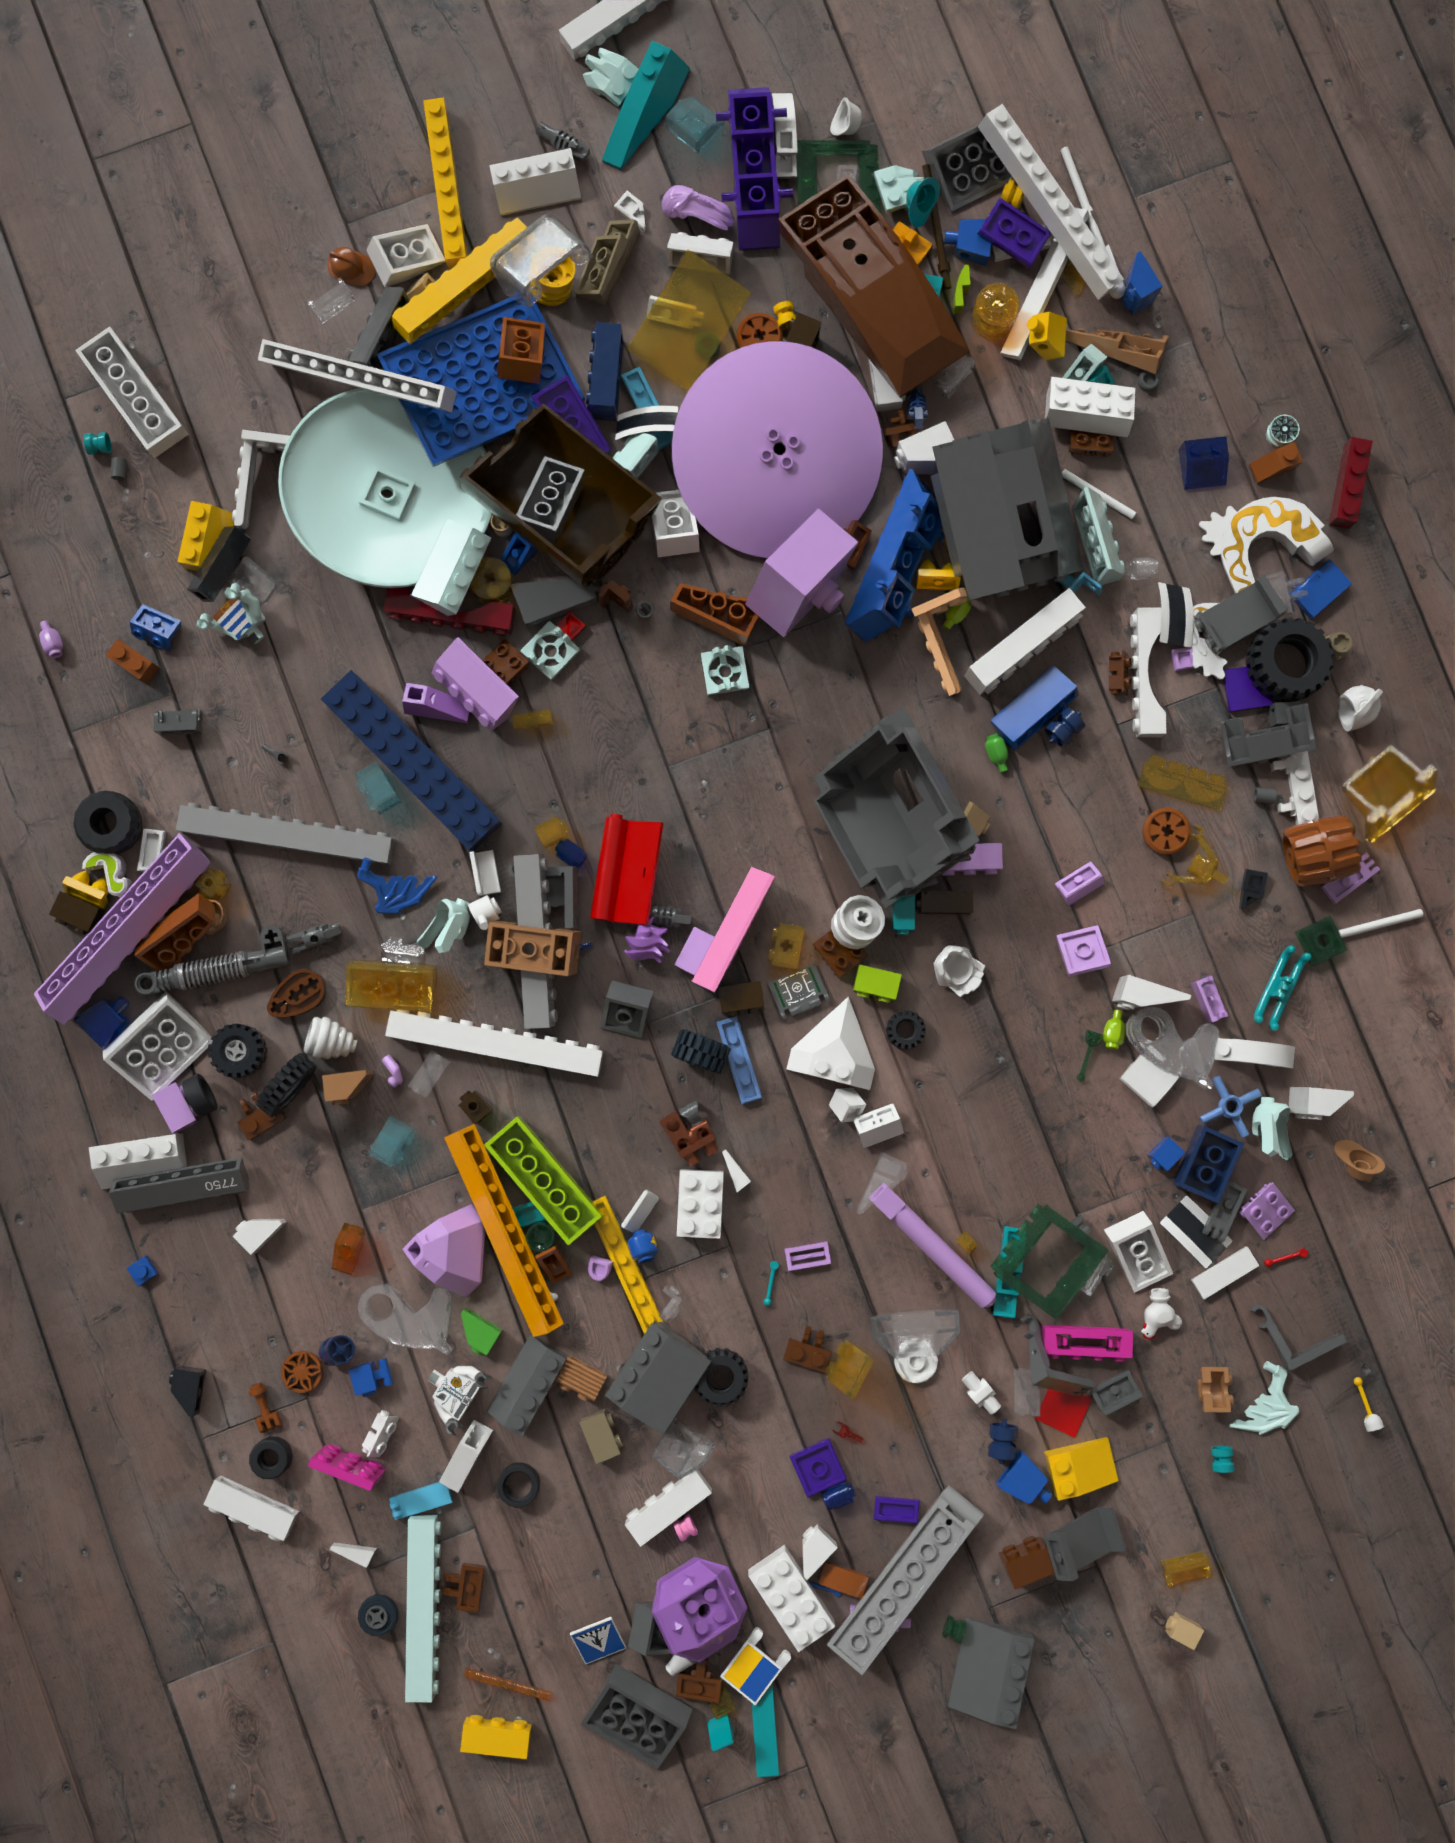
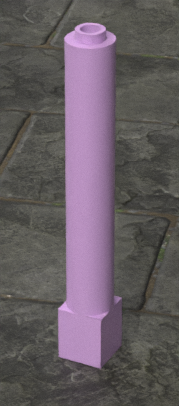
M883 1182L869 1199L980 1308H988L993 1305L996 1300V1292Z

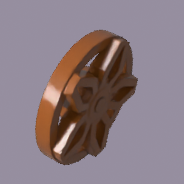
M297 1351L289 1355L281 1368V1377L285 1386L297 1393H305L314 1389L321 1381L323 1375L321 1361L315 1354L309 1351ZM300 1355L297 1360L298 1364L290 1361L294 1356ZM303 1355L305 1356V1363L301 1362ZM309 1357H311L317 1365H309ZM287 1364L293 1365V1366H294L293 1370L290 1369V1368L287 1366ZM311 1368L318 1369L313 1373L311 1372ZM286 1370H287L289 1373H293L292 1375L289 1376L288 1380H287V1377H286ZM318 1374L317 1380L313 1384L310 1376ZM294 1377L296 1381L290 1384L291 1379ZM304 1380H308L309 1387L304 1383ZM300 1381L301 1386L304 1389L296 1388L294 1386L297 1385Z

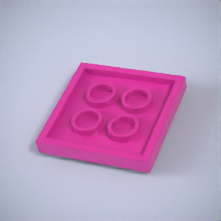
M334 1444L322 1447L311 1457L308 1467L369 1491L383 1478L386 1468L381 1467V1463L374 1460H369V1462L363 1460L361 1455L354 1452L345 1453L341 1451L339 1446Z

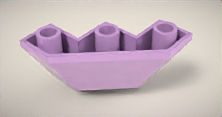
M474 1204L439 1218L416 1234L403 1248V1251L414 1267L434 1284L468 1297L482 1283L485 1228Z

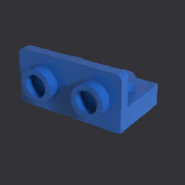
M144 604L130 620L131 634L139 640H145L152 643L155 647L163 648L167 651L171 649V640L181 627L180 620Z

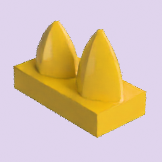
M926 559L918 569L916 589L955 590L959 588L961 576H954L952 564L947 563L941 570H936L934 564L929 559Z
M87 871L77 873L72 878L66 876L63 880L62 885L65 893L103 909L108 904L107 894L109 891L106 876L98 879L91 886H89V874Z

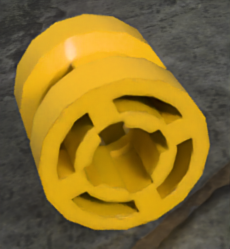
M783 301L773 307L774 314L778 317V326L782 330H787L791 319H795L797 316L793 312V302Z

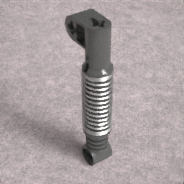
M274 925L266 926L260 934L263 950L253 952L244 950L235 952V954L216 956L215 958L212 956L211 959L206 958V960L201 959V961L197 960L191 963L188 961L186 964L184 962L175 964L169 970H159V973L157 971L142 973L136 977L135 988L139 993L147 995L167 991V989L182 991L187 990L188 986L192 989L193 985L197 988V985L201 987L202 984L206 986L207 983L211 985L212 982L214 984L217 981L221 983L222 980L226 982V979L231 981V978L235 980L236 977L240 979L241 976L247 978L253 973L290 966L285 933L281 928ZM273 931V933L278 934V937L274 938V942L282 943V946L268 949V945L274 944L273 940L268 939V936H271ZM150 978L153 985L147 990L144 988V981Z

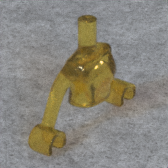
M1194 826V829L1198 830L1200 835L1190 833V838L1198 840L1209 858L1199 853L1196 854L1186 871L1195 877L1174 876L1170 872L1166 873V876L1170 877L1172 882L1168 883L1162 880V885L1165 887L1172 886L1174 882L1205 885L1212 878L1224 885L1229 877L1217 871L1218 858L1202 836L1203 828L1201 826Z

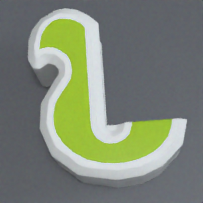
M94 852L88 855L83 861L82 869L93 871L104 868L109 893L122 897L132 886V881L124 877L127 870L124 859L114 853Z

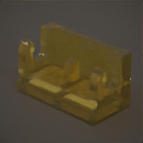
M1203 1551L1160 1561L1165 1584L1169 1587L1180 1582L1202 1577H1212L1209 1558Z

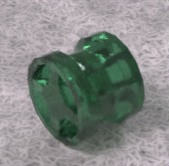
M948 1615L943 1627L942 1637L946 1639L950 1637L955 1642L961 1643L966 1630V1621H958L953 1616Z

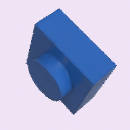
M148 1255L126 1268L137 1286H141L159 1274Z

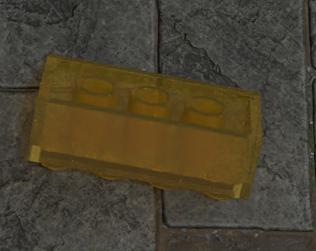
M352 959L346 964L345 1006L432 1012L437 986V965Z

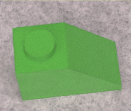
M466 1307L461 1312L467 1342L472 1346L471 1350L481 1356L483 1354L487 1356L503 1330Z

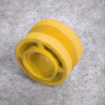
M1010 179L1004 187L1001 198L1016 209H1019L1024 193L1019 186L1015 185V180Z

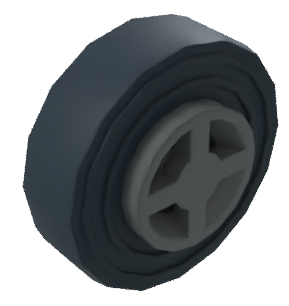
M375 1594L368 1597L358 1610L359 1625L365 1633L371 1636H382L389 1633L398 1620L396 1603L384 1594Z

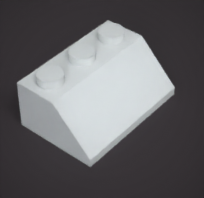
M683 232L671 233L667 246L668 265L730 275L734 242L725 238L717 240L710 239L704 235L696 237L689 236Z
M1290 1087V1113H1295V1118L1322 1120V1116H1331L1354 1096V1091Z

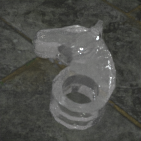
M1146 1007L1131 1014L1126 1023V1035L1130 1043L1145 1060L1168 1074L1194 1080L1204 1090L1212 1088L1213 1083L1208 1074L1214 1063L1219 1039L1217 1026L1210 1023L1201 1024L1193 1037L1182 1041L1169 1013L1160 1007ZM1145 1017L1152 1018L1159 1027V1034L1155 1041L1148 1040L1141 1031V1024Z
M387 1283L374 1285L361 1295L358 1303L359 1317L379 1337L394 1344L410 1348H436L447 1355L453 1351L446 1342L450 1330L453 1293L444 1287L434 1289L430 1301L418 1312L411 1308L397 1287ZM375 1294H385L392 1301L393 1310L388 1318H378L371 1312L370 1302Z

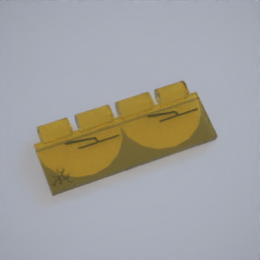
M1152 754L1149 762H1144L1137 786L1220 810L1227 788L1226 785H1223L1225 776L1210 772L1208 780H1206L1207 771L1192 766L1189 767L1186 774L1187 765L1169 760L1167 767H1164L1166 759Z

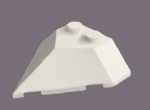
M849 996L791 1048L787 1070L870 1090L875 1068Z

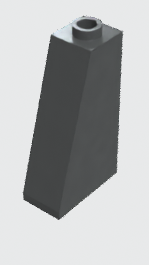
M574 579L515 583L511 585L527 629L564 616L570 611L574 612L598 603L597 596L599 593L596 583L591 584L587 588H584Z

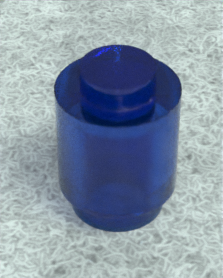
M568 838L565 841L560 840L555 847L556 857L578 869L588 855L584 852L583 848Z
M846 1481L826 1489L827 1492L822 1493L828 1510H837L854 1502L853 1497L856 1496L852 1484L847 1485Z

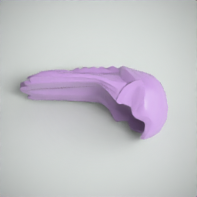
M675 185L668 189L663 196L661 207L665 216L671 218L678 216L681 219L687 216H694L723 230H728L727 227L732 226L734 223L731 210L726 204L699 194L690 187Z

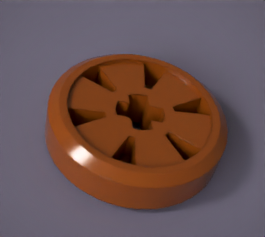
M755 313L747 316L740 323L737 330L739 349L756 343L782 342L783 339L782 328L778 326L777 320L765 313ZM759 333L760 335L765 336H763V340L760 341L759 338H756V334Z
M1160 808L1152 812L1145 819L1142 827V836L1145 844L1153 852L1161 855H1171L1179 852L1187 845L1191 836V827L1186 816L1174 808ZM1166 826L1169 827V831L1171 832V834L1167 835V837H1165L1164 832L1161 831V829L1166 828Z

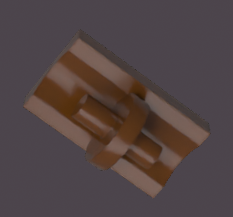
M898 410L897 417L890 420L891 425L899 423V426L883 430L884 437L887 436L890 447L898 446L899 441H901L900 433L907 432L908 437L921 432V429H915L914 423L905 425V422L912 420L909 419V415L904 416L903 410Z

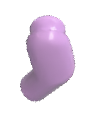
M391 1055L385 1056L382 1062L392 1074V1077L388 1078V1083L393 1088H396L403 1082L400 1067Z

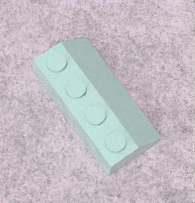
M446 519L411 596L447 616L457 614L491 537L471 526Z

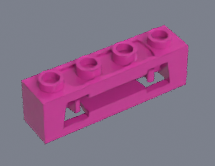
M1042 1325L1041 1339L1048 1358L1058 1359L1060 1355H1069V1359L1080 1360L1082 1356H1091V1360L1102 1361L1104 1357H1112L1113 1361L1123 1362L1126 1361V1358H1132L1133 1331L1128 1328ZM1056 1334H1067L1071 1338L1106 1339V1345L1110 1348L1115 1347V1349H1106L1103 1346L1067 1344L1068 1337H1065V1335L1056 1336ZM1057 1344L1064 1345L1067 1347H1059L1057 1346Z

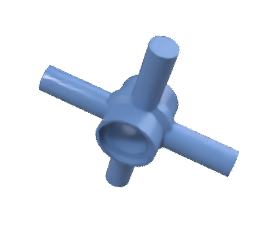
M1220 1075L1212 1078L1221 1099L1218 1103V1108L1200 1116V1121L1204 1125L1223 1115L1226 1118H1232L1241 1138L1249 1135L1240 1117V1113L1243 1110V1105L1261 1097V1092L1257 1088L1238 1098L1235 1095H1229ZM1230 1100L1235 1105L1232 1112H1229L1226 1108V1104Z

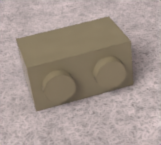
M606 1409L580 1420V1426L596 1464L621 1454V1447L624 1445L620 1434L616 1435L613 1426H615V1422L611 1413L607 1414Z

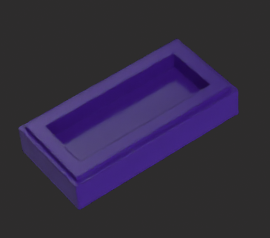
M875 1496L874 1520L918 1524V1499Z

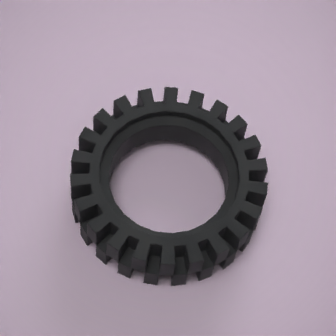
M302 1053L297 1054V1056L295 1055L292 1060L290 1059L275 1074V1077L268 1082L269 1084L264 1087L263 1092L260 1093L259 1098L256 1100V1106L271 1118L277 1116L295 1099V1096L301 1092L300 1090L307 1085L306 1083L312 1078L311 1076L315 1073L317 1066Z

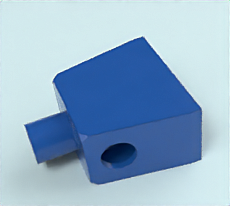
M986 219L961 220L957 232L945 231L944 244L956 245V258L987 266L991 243L977 234Z
M1021 1449L1017 1453V1459L1011 1461L996 1481L997 1486L1001 1490L1027 1504H1031L1035 1498L1046 1504L1052 1496V1493L1044 1487L1048 1482V1478Z

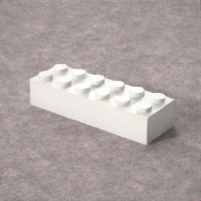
M110 326L75 350L146 450L154 458L189 435Z
M1068 588L972 664L964 677L979 695H982L984 692L989 694L1000 683V679L1003 681L1007 680L1014 674L1013 672L1017 669V666L1022 668L1030 661V658L1034 656L1033 653L1038 655L1046 648L1050 640L1054 642L1061 637L1066 627L1071 629L1083 617L1081 613L1086 607L1072 590Z

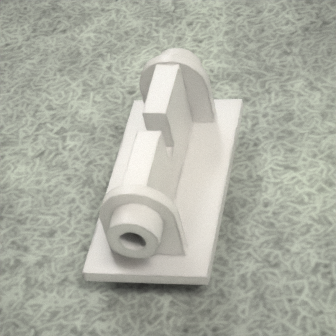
M381 1410L377 1414L371 1426L377 1432L375 1434L369 1431L362 1444V1451L367 1453V1457H380L384 1453L390 1435L393 1434L397 1427L398 1416H389L390 1413L385 1410Z

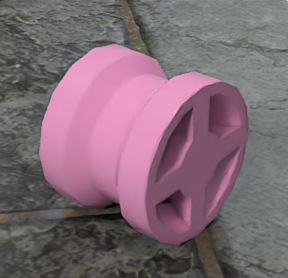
M690 1514L685 1515L682 1520L673 1522L681 1542L686 1541L690 1535H698L697 1528Z

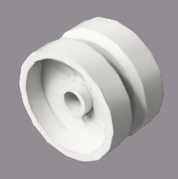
M862 895L847 899L835 912L831 920V929L834 937L841 945L850 949H861L869 945L881 933L885 925V915L882 907L872 898Z

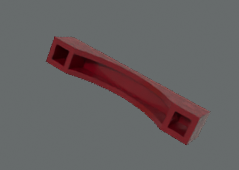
M387 588L383 611L389 616V619L401 621L402 618H405L417 624H422L425 621L431 622V625L443 627V624L452 625L451 627L457 630H464V627L472 628V631L477 633L492 631L494 635L498 636L512 634L516 611L512 604L491 602L484 607L472 611L457 612L455 615L447 616L411 596L412 592L409 589Z

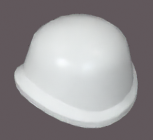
M844 97L832 120L831 133L835 136L856 133L862 122L860 108Z

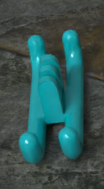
M1289 945L1282 952L1253 1016V1020L1256 1023H1262V1016L1270 998L1278 999L1279 1001L1269 1022V1028L1272 1031L1279 1029V1020L1304 966L1312 958L1310 953H1304L1298 959L1290 977H1280L1288 959L1296 951L1293 945Z

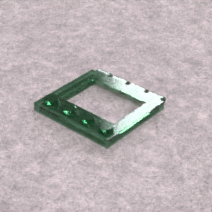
M797 140L798 206L818 193L816 154H857L858 186L881 213L880 203L878 202L880 201V194L874 178V171L879 170V163H877L878 145L870 144V140Z
M1037 1204L1029 1215L1034 1221L1031 1223L1026 1219L1015 1233L1020 1239L1017 1240L1012 1237L1002 1250L1007 1256L1003 1257L999 1254L990 1267L995 1270L993 1274L998 1279L1057 1319L1109 1250L1047 1204L1044 1207ZM1053 1223L1084 1245V1248L1079 1257L1071 1263L1066 1274L1057 1281L1053 1291L1044 1297L1013 1273Z

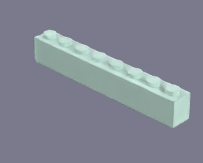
M411 1515L408 1519L405 1702H432L435 1694L439 1693V1680H436V1672L439 1671L440 1659L436 1657V1649H439L440 1635H436V1626L440 1625V1612H437V1603H440L441 1592L440 1589H437V1581H440L441 1567H437V1558L441 1557V1544H438V1535H441L442 1525L438 1521V1515Z

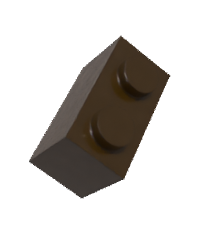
M60 891L49 915L55 917V922L67 926L69 923L75 926V931L86 935L102 919L106 910Z
M761 981L718 987L722 1014L726 1013L727 1017L740 1015L739 1011L748 1010V1014L761 1012L760 1008L765 1007Z

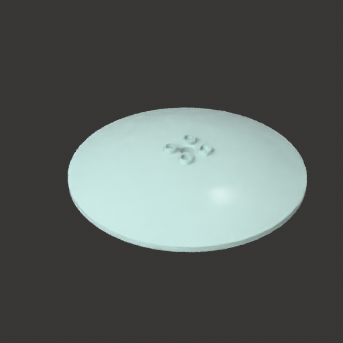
M361 388L349 390L329 398L311 410L299 422L289 437L279 466L278 483L282 510L291 531L302 547L321 565L351 581L374 587L399 588L415 586L446 519L471 526L482 533H485L492 513L462 489L460 479L461 473L466 468L470 469L479 456H485L486 451L481 446L432 467L398 398ZM387 489L392 491L393 496L385 498L381 492Z

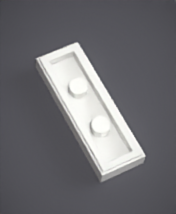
M1245 1246L1194 1277L1191 1281L1201 1298L1206 1299L1257 1268L1259 1264L1249 1248Z

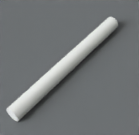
M1066 469L1063 470L1062 477L1082 490L1085 487L1091 488L1100 494L1102 501H1105L1108 506L1132 520L1136 514L1135 511Z
M1421 909L1402 913L1337 931V934L1341 939L1423 917V912Z

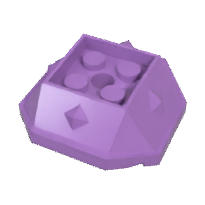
M693 1557L657 1580L652 1615L670 1653L700 1663L736 1639L747 1610V1605L727 1566ZM703 1604L704 1613L700 1616L698 1610Z

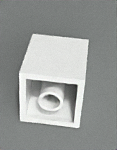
M946 421L899 441L896 457H894L897 468L902 469L904 474H907L909 469L914 470L916 474L938 473L932 447L954 440Z

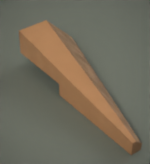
M1078 328L1077 331L1066 329L1065 340L1084 348L1093 344L1108 357L1156 374L1160 368L1169 336L1163 335L1161 339L1150 338V334L1137 336L1129 334V332L1097 330L1096 334L1084 333L1083 328Z

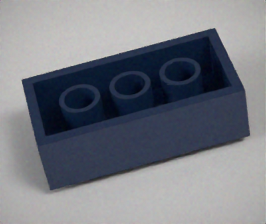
M596 322V330H592L591 333L593 350H590L589 356L591 371H588L589 391L586 392L587 409L595 420L617 421L624 346L622 324Z

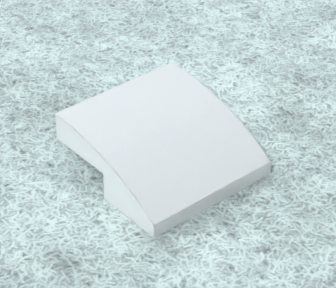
M1149 1044L1135 1062L1130 1064L1120 1077V1080L1153 1108L1173 1086L1182 1072Z

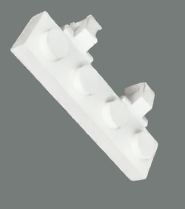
M1308 751L1290 754L1289 758L1270 763L1271 772L1274 770H1285V775H1288L1291 793L1290 802L1278 804L1277 811L1278 813L1290 812V816L1295 817L1296 825L1319 819Z

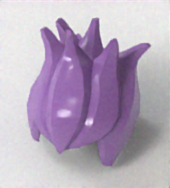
M654 916L649 919L648 925L638 924L635 937H625L631 947L630 950L624 951L629 958L635 961L655 959L661 963L660 958L664 957L661 951L670 952L667 948L668 944L661 938L662 934L667 932V928H657L652 925Z

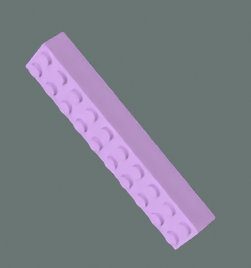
M179 833L38 988L34 996L44 1013L63 1025L68 1020L73 1019L77 1010L90 1000L94 991L105 983L106 978L112 971H116L119 968L121 961L134 951L135 946L140 940L146 938L150 929L163 919L168 909L178 902L179 897L192 887L196 878L203 874L211 863L195 844Z

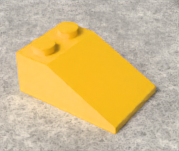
M1108 1437L1044 1451L1053 1493L1058 1501L1081 1496L1118 1481Z

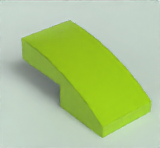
M964 265L957 282L953 299V315L962 313L964 307L963 294H968L971 285L969 265Z

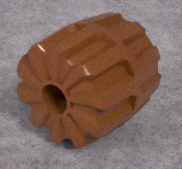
M1340 815L1314 819L1284 830L1282 838L1284 856L1289 873L1296 885L1305 887L1325 884L1353 875L1361 870L1360 862L1362 861V856L1358 852L1360 847L1359 840L1354 837L1355 829L1347 816Z

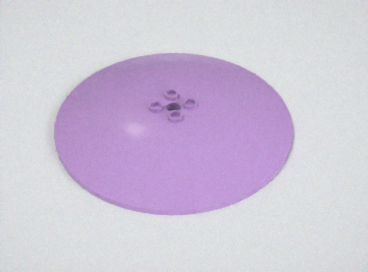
M791 342L752 344L730 352L713 363L695 381L684 398L676 418L672 438V463L675 479L681 496L690 512L695 516V519L709 534L723 544L744 554L762 558H769L818 508L842 529H848L851 521H858L874 495L883 459V442L878 416L872 401L857 378L841 363L824 352ZM781 443L784 445L785 453L783 455L774 453L773 447L775 444Z

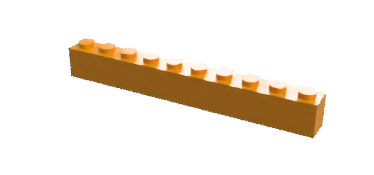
M475 1124L444 1137L533 1337L548 1334L563 1325V1320Z

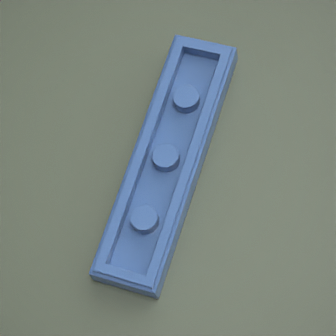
M737 1016L716 1022L723 1044L728 1045L731 1049L727 1059L741 1104L761 1099V1092Z

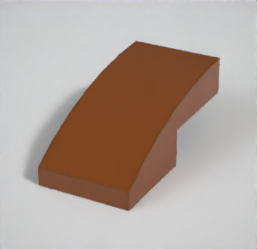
M826 1561L818 1584L862 1599L865 1595L870 1576Z

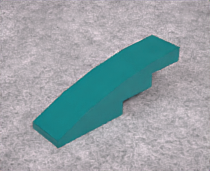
M1004 1226L995 1284L996 1300L993 1303L992 1316L1015 1318L1020 1275L1023 1269L1026 1229Z

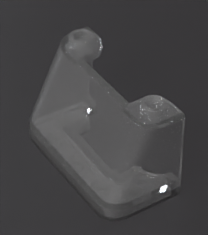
M545 214L491 256L490 267L505 295L530 308L542 295V288L538 280L568 257H570L573 263L583 265L593 258L589 247L557 217Z

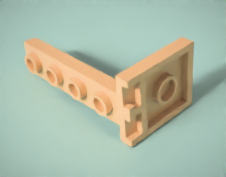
M957 588L912 608L914 616H918L920 620L918 622L919 628L922 633H925L927 638V649L934 656V667L943 679L941 681L942 687L946 693L948 692L949 696L959 693L961 686L933 615L949 610L947 606L952 607L966 603L968 597L966 588Z

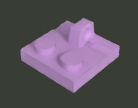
M1098 925L1056 936L1068 977L1111 966Z

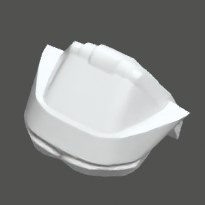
M949 945L943 949L933 963L939 986L950 987L959 997L965 994L968 995L971 991L974 992L982 982L981 979L984 975L985 965L974 959L969 949L965 947Z

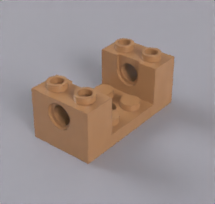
M500 920L489 922L484 965L562 976L577 974L582 931L522 926L515 922ZM528 942L532 943L535 948L532 955H528L524 949Z

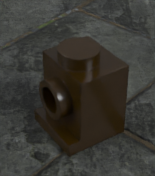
M469 1090L459 1098L462 1102L458 1106L475 1125L493 1111L478 1091L471 1093ZM471 1102H475L477 1104V1108L475 1110L470 1109Z

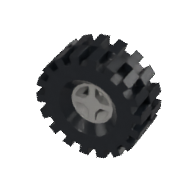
M245 1024L225 1025L223 1029L216 1031V1036L212 1035L210 1039L213 1040L212 1044H208V1049H211V1053H208V1058H212L211 1065L217 1068L216 1071L218 1073H223V1076L232 1078L247 1077V1075L254 1074L255 1070H259L262 1067L260 1065L261 1062H265L266 1057H264V1053H267V1048H264V1044L266 1042L265 1039L261 1038L262 1034L257 1032L254 1027Z

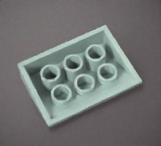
M1085 487L1072 509L1092 577L1100 585L1119 581L1125 573V566L1123 561L1119 560V546L1112 536L1113 525L1106 516V502L1102 501L1100 494L1089 487Z

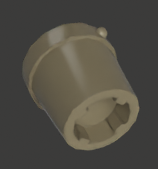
M1337 632L1325 637L1326 639L1329 637L1331 641L1329 647L1334 649L1335 656L1331 660L1339 661L1344 658L1352 647V638L1346 632Z

